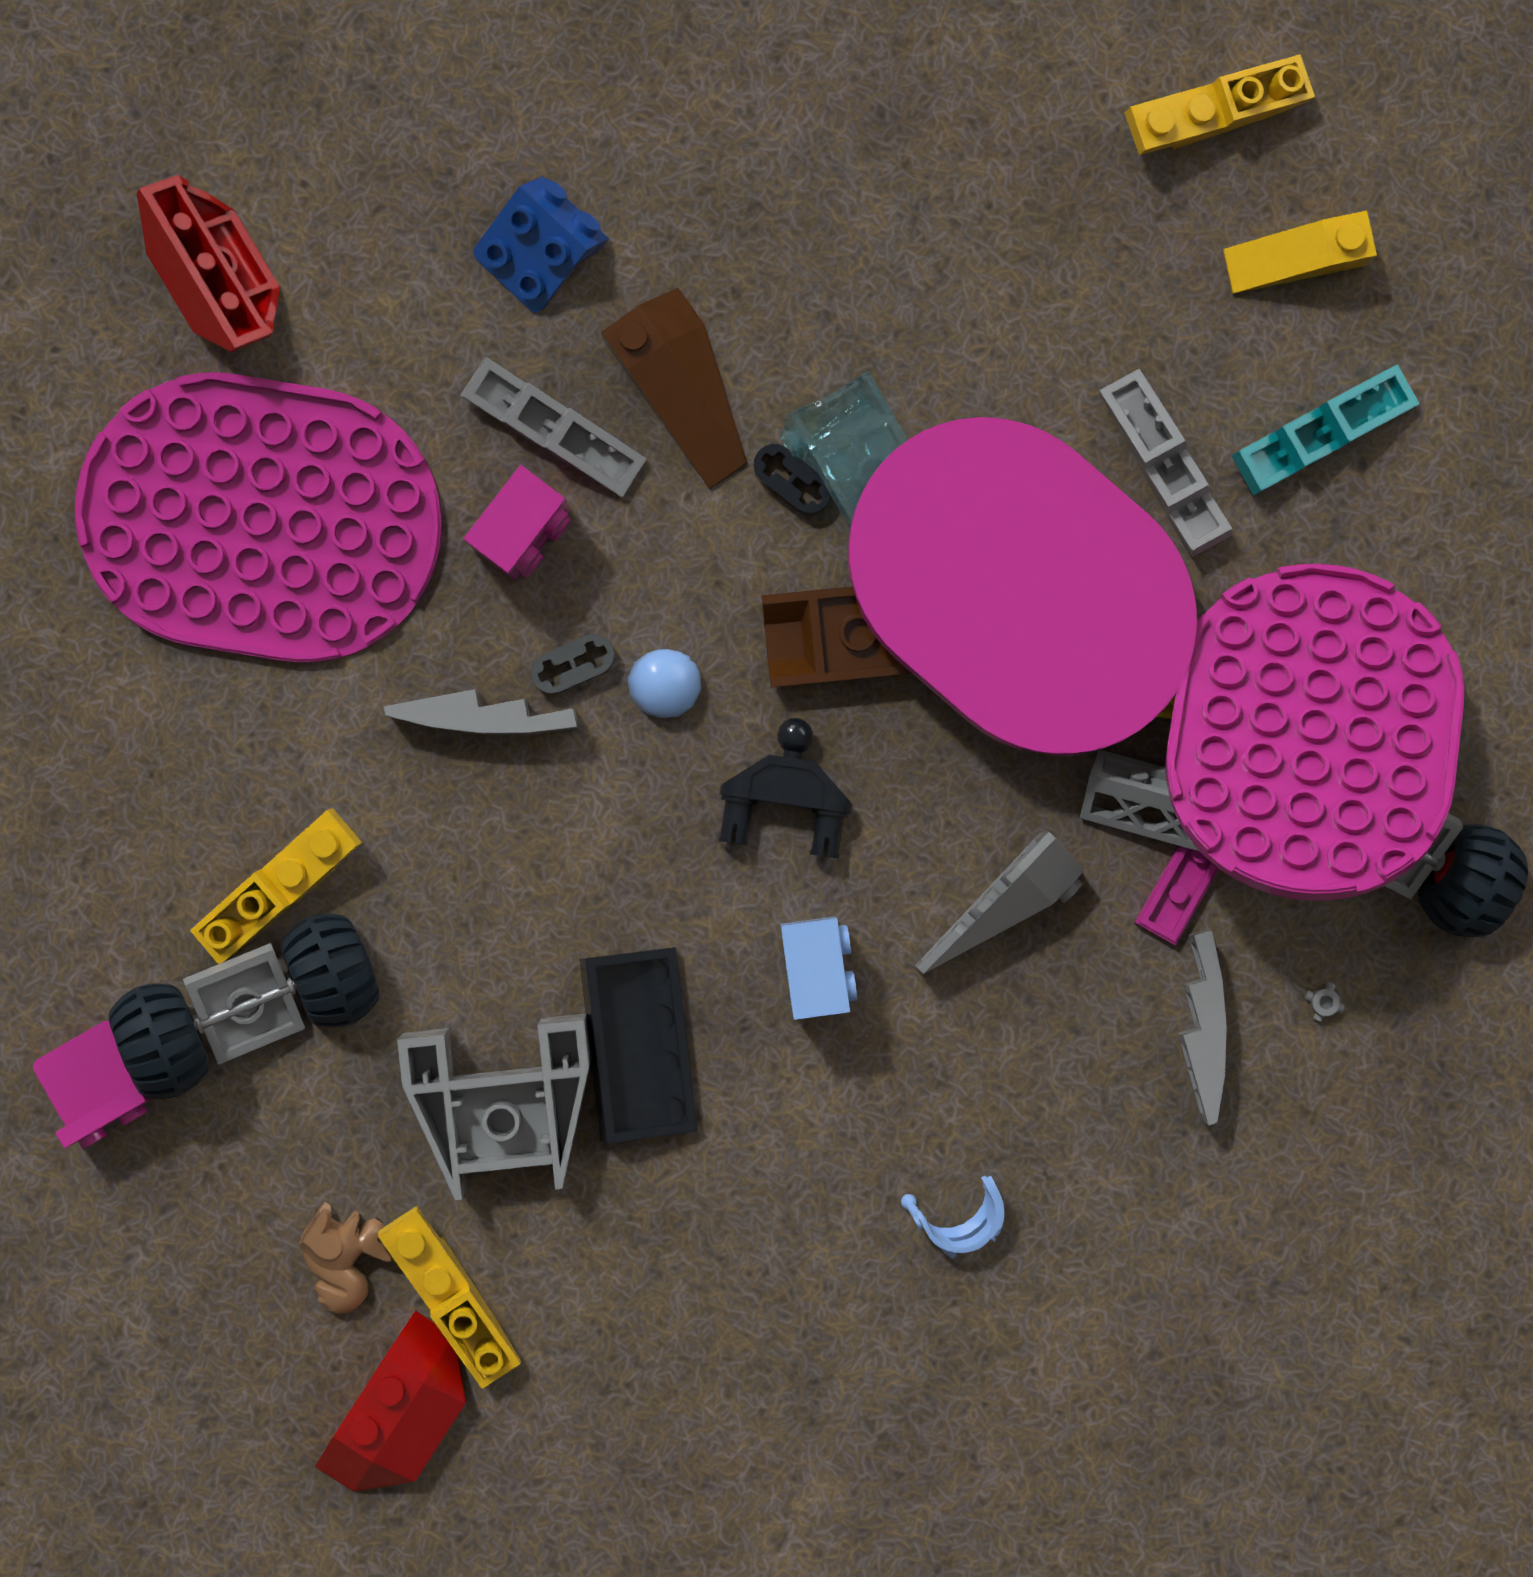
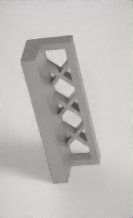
M1098 750L1080 814L1081 819L1200 851L1187 836L1175 815L1166 784L1165 767ZM1096 792L1114 796L1122 807L1110 811L1093 806ZM1147 806L1160 809L1167 819L1158 823L1145 820L1138 810Z

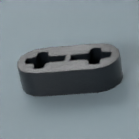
M780 444L764 446L757 452L754 458V472L758 480L768 489L804 515L818 514L827 507L831 494L829 483L812 467ZM780 454L785 458L782 462L783 468L792 476L788 481L778 473H773L770 477L764 474L766 465L762 461L763 458L768 456L773 459ZM798 479L808 487L814 482L819 484L818 495L822 498L821 502L817 504L810 501L807 505L800 502L802 493L792 485L794 481Z

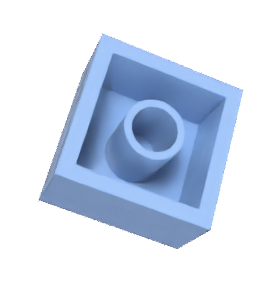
M835 916L780 924L794 1020L850 1012L849 1001H856L858 999L854 972L844 971L842 955L851 954L848 927L846 925L838 926V920Z

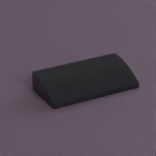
M676 947L579 958L601 1142L610 1144L697 1131Z

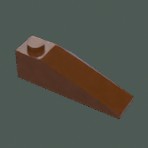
M679 288L638 305L601 332L605 344L709 490L747 463L705 325Z

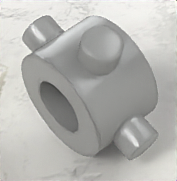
M1327 982L1325 988L1317 989L1314 992H1306L1304 999L1310 1001V1006L1315 1012L1314 1020L1322 1022L1324 1016L1343 1012L1345 1005L1340 1003V998L1334 991L1335 984Z

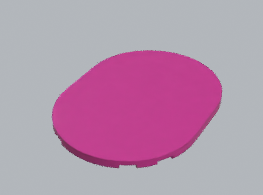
M212 372L184 375L150 390L146 389L133 397L120 408V411L107 424L104 430L96 436L82 465L76 489L75 524L77 537L87 565L92 573L91 576L107 599L126 617L154 635L176 643L278 661L311 663L335 660L357 653L386 637L406 619L422 598L436 568L441 547L442 511L434 477L418 447L392 419L376 407L345 393L238 374Z
M988 417L958 419L939 424L908 439L896 448L871 476L854 510L847 547L850 582H852L862 617L881 645L899 663L979 731L1000 743L1018 750L1023 749L1035 753L1050 754L1051 756L1086 754L1115 745L1137 733L1150 723L1176 694L1177 685H1180L1181 677L1186 675L1192 659L1197 630V609L1194 589L1185 563L1173 541L1163 528L1138 504L1063 441L1036 427L1013 420Z
M1297 564L1277 568L1276 572L1254 579L1247 578L1225 591L1221 598L1205 614H1202L1197 621L1192 659L1186 675L1181 677L1180 684L1177 685L1166 753V784L1175 815L1193 844L1220 870L1254 889L1280 897L1307 901H1330L1366 894L1391 883L1413 868L1435 843L1445 824L1452 804L1464 707L1462 669L1456 651L1452 650L1451 645L1441 631V624L1433 614L1420 602L1415 603L1394 589L1395 585L1376 575L1339 565Z

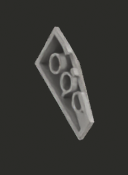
M1040 832L921 958L915 967L924 974L1053 905L1058 899L1063 903L1067 902L1082 886L1083 883L1078 877L1085 870L1050 832Z

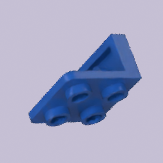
M544 176L518 187L473 251L474 257L533 312L543 310L580 261L598 253L610 239L600 230V225L593 216L587 212L580 211L566 198L567 194L559 184L546 179Z

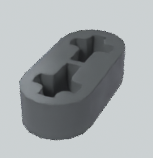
M585 635L539 656L532 665V681L539 690L547 694L554 695L567 691L609 671L615 660L614 647L602 635ZM593 642L597 648H606L607 654L601 657L602 666L595 668L591 662L576 666L574 660L587 653V644ZM551 661L555 666H561L570 662L572 669L559 675L560 684L553 686L550 681L541 682L539 675L545 672L544 663Z

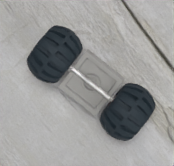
M1448 813L1437 840L1426 855L1413 868L1385 886L1409 899H1412L1419 889L1420 905L1429 919L1441 930L1464 938L1483 937L1498 930L1515 911L1514 909L1519 904L1523 896V890L1526 887L1528 863L1519 845L1505 832L1482 824L1462 825L1459 818Z
M326 913L305 918L292 927L283 938L280 947L292 981L289 976L284 977L271 943L184 978L185 987L197 1013L193 1015V1018L182 993L171 984L153 983L141 985L123 995L111 1008L108 1019L123 1064L137 1091L147 1098L166 1099L183 1095L198 1085L207 1074L210 1065L198 1030L200 1034L205 1032L219 1065L305 1029L293 996L296 995L295 990H297L309 1020L316 1026L329 1028L347 1026L367 1015L378 1002L380 992L366 950L351 921L343 915Z

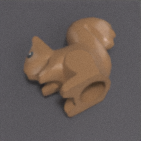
M324 1201L305 1228L298 1246L302 1248L307 1267L320 1279L314 1286L315 1291L319 1295L318 1301L332 1313L346 1314L355 1311L368 1296L369 1283L366 1276L354 1266L358 1257L363 1253L384 1262H390L392 1258L378 1238V1231L385 1227L380 1219L372 1218L359 1229L357 1228L359 1212L354 1210L344 1223H340L331 1217V1206Z

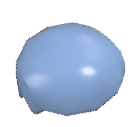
M657 649L648 652L634 662L628 676L629 696L638 708L647 715L658 718L679 717L694 707L702 690L700 671L695 662L691 661L690 657L682 652L670 649Z

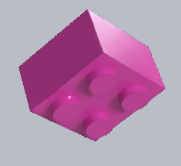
M520 464L463 539L473 550L516 582L521 574L529 578L544 558L540 554V549L547 540L551 538L556 542L567 530L572 521L568 517L571 508L562 495Z

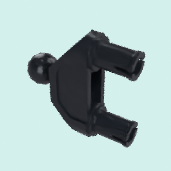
M790 718L779 726L777 732V741L784 750L783 757L768 755L720 785L719 795H721V800H725L718 841L731 843L733 825L737 824L735 844L748 845L747 839L752 805H757L758 801L812 808V813L816 814L810 855H823L824 841L827 837L829 841L826 857L839 859L844 818H849L853 805L815 761L801 759L802 752L806 751L812 744L813 730L805 720Z

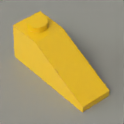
M1367 210L1323 219L1223 249L1232 294L1364 267L1377 256Z

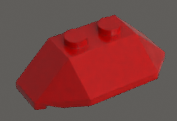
M179 175L139 188L137 199L146 254L193 333L230 352L270 337L274 328L273 321L277 310L280 286L234 209L207 192L190 186L189 181Z
M415 1310L315 1465L316 1468L353 1492L415 1482L467 1402L459 1357L434 1321Z

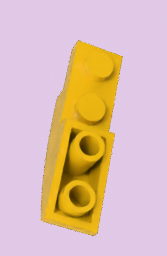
M1301 54L1221 76L1212 84L1130 106L1124 114L1140 156L1171 146L1174 150L1272 117L1313 100L1315 95Z
M333 808L326 810L269 863L246 879L197 923L190 932L218 964L229 960L336 870L335 867L358 848L362 841Z
M415 1206L378 1231V1238L428 1306L430 1317L482 1389L521 1364L520 1358L498 1320L443 1236L441 1238L438 1236L418 1206Z

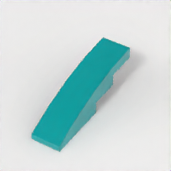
M1397 364L1239 450L1231 457L1254 496L1409 411L1420 403Z

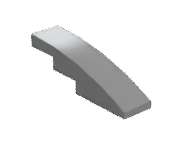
M488 357L483 358L460 397L620 497L624 496L647 459L573 409L566 408L532 384L525 383Z
M1140 368L1099 390L1102 400L1190 555L1194 557L1232 536L1233 528L1211 496L1208 482L1186 449V440Z
M476 689L384 706L385 716L434 729L465 733L532 735L579 729L575 709L530 716L528 701L525 699L482 707L480 694Z
M1202 930L1188 934L1200 979L1183 983L1195 1028L1179 1032L1178 1037L1201 1120L1207 1125L1218 1123L1225 1079L1227 1024L1223 979L1213 932L1211 930Z

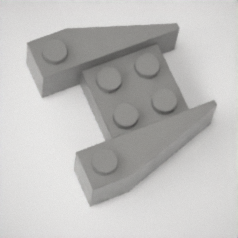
M587 1013L540 1019L537 1026L542 1067L454 1076L449 1028L406 1032L397 1039L402 1087L455 1200H462L467 1190L465 1173L553 1164L555 1190L563 1188L592 1059Z

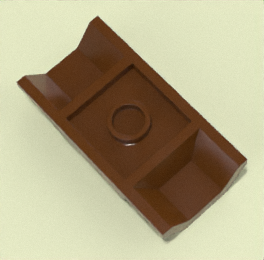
M853 586L762 595L771 688L912 674L873 635L862 617Z

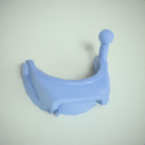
M984 1175L980 1177L985 1189L984 1201L980 1209L967 1222L952 1228H939L927 1222L926 1217L917 1208L916 1198L912 1194L904 1195L901 1199V1205L910 1212L918 1229L924 1228L932 1242L953 1259L957 1256L956 1253L975 1251L983 1247L990 1239L995 1241V1236H998L1001 1232L1004 1221V1203L991 1176L986 1177Z

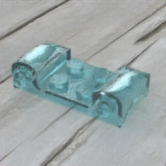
M869 371L826 397L789 413L783 422L785 431L781 432L782 442L790 450L789 452L792 457L799 455L804 462L811 459L849 528L851 527L853 513L858 500L871 476L896 448L908 440Z

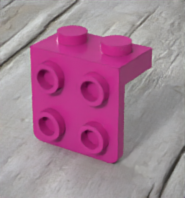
M109 1020L103 1021L37 1059L33 1064V1070L65 1125V1127L55 1132L64 1149L79 1143L82 1150L107 1136L103 1128L118 1119L122 1126L136 1120L148 1112L144 1104L155 1099L144 1097L134 1086L117 1049Z

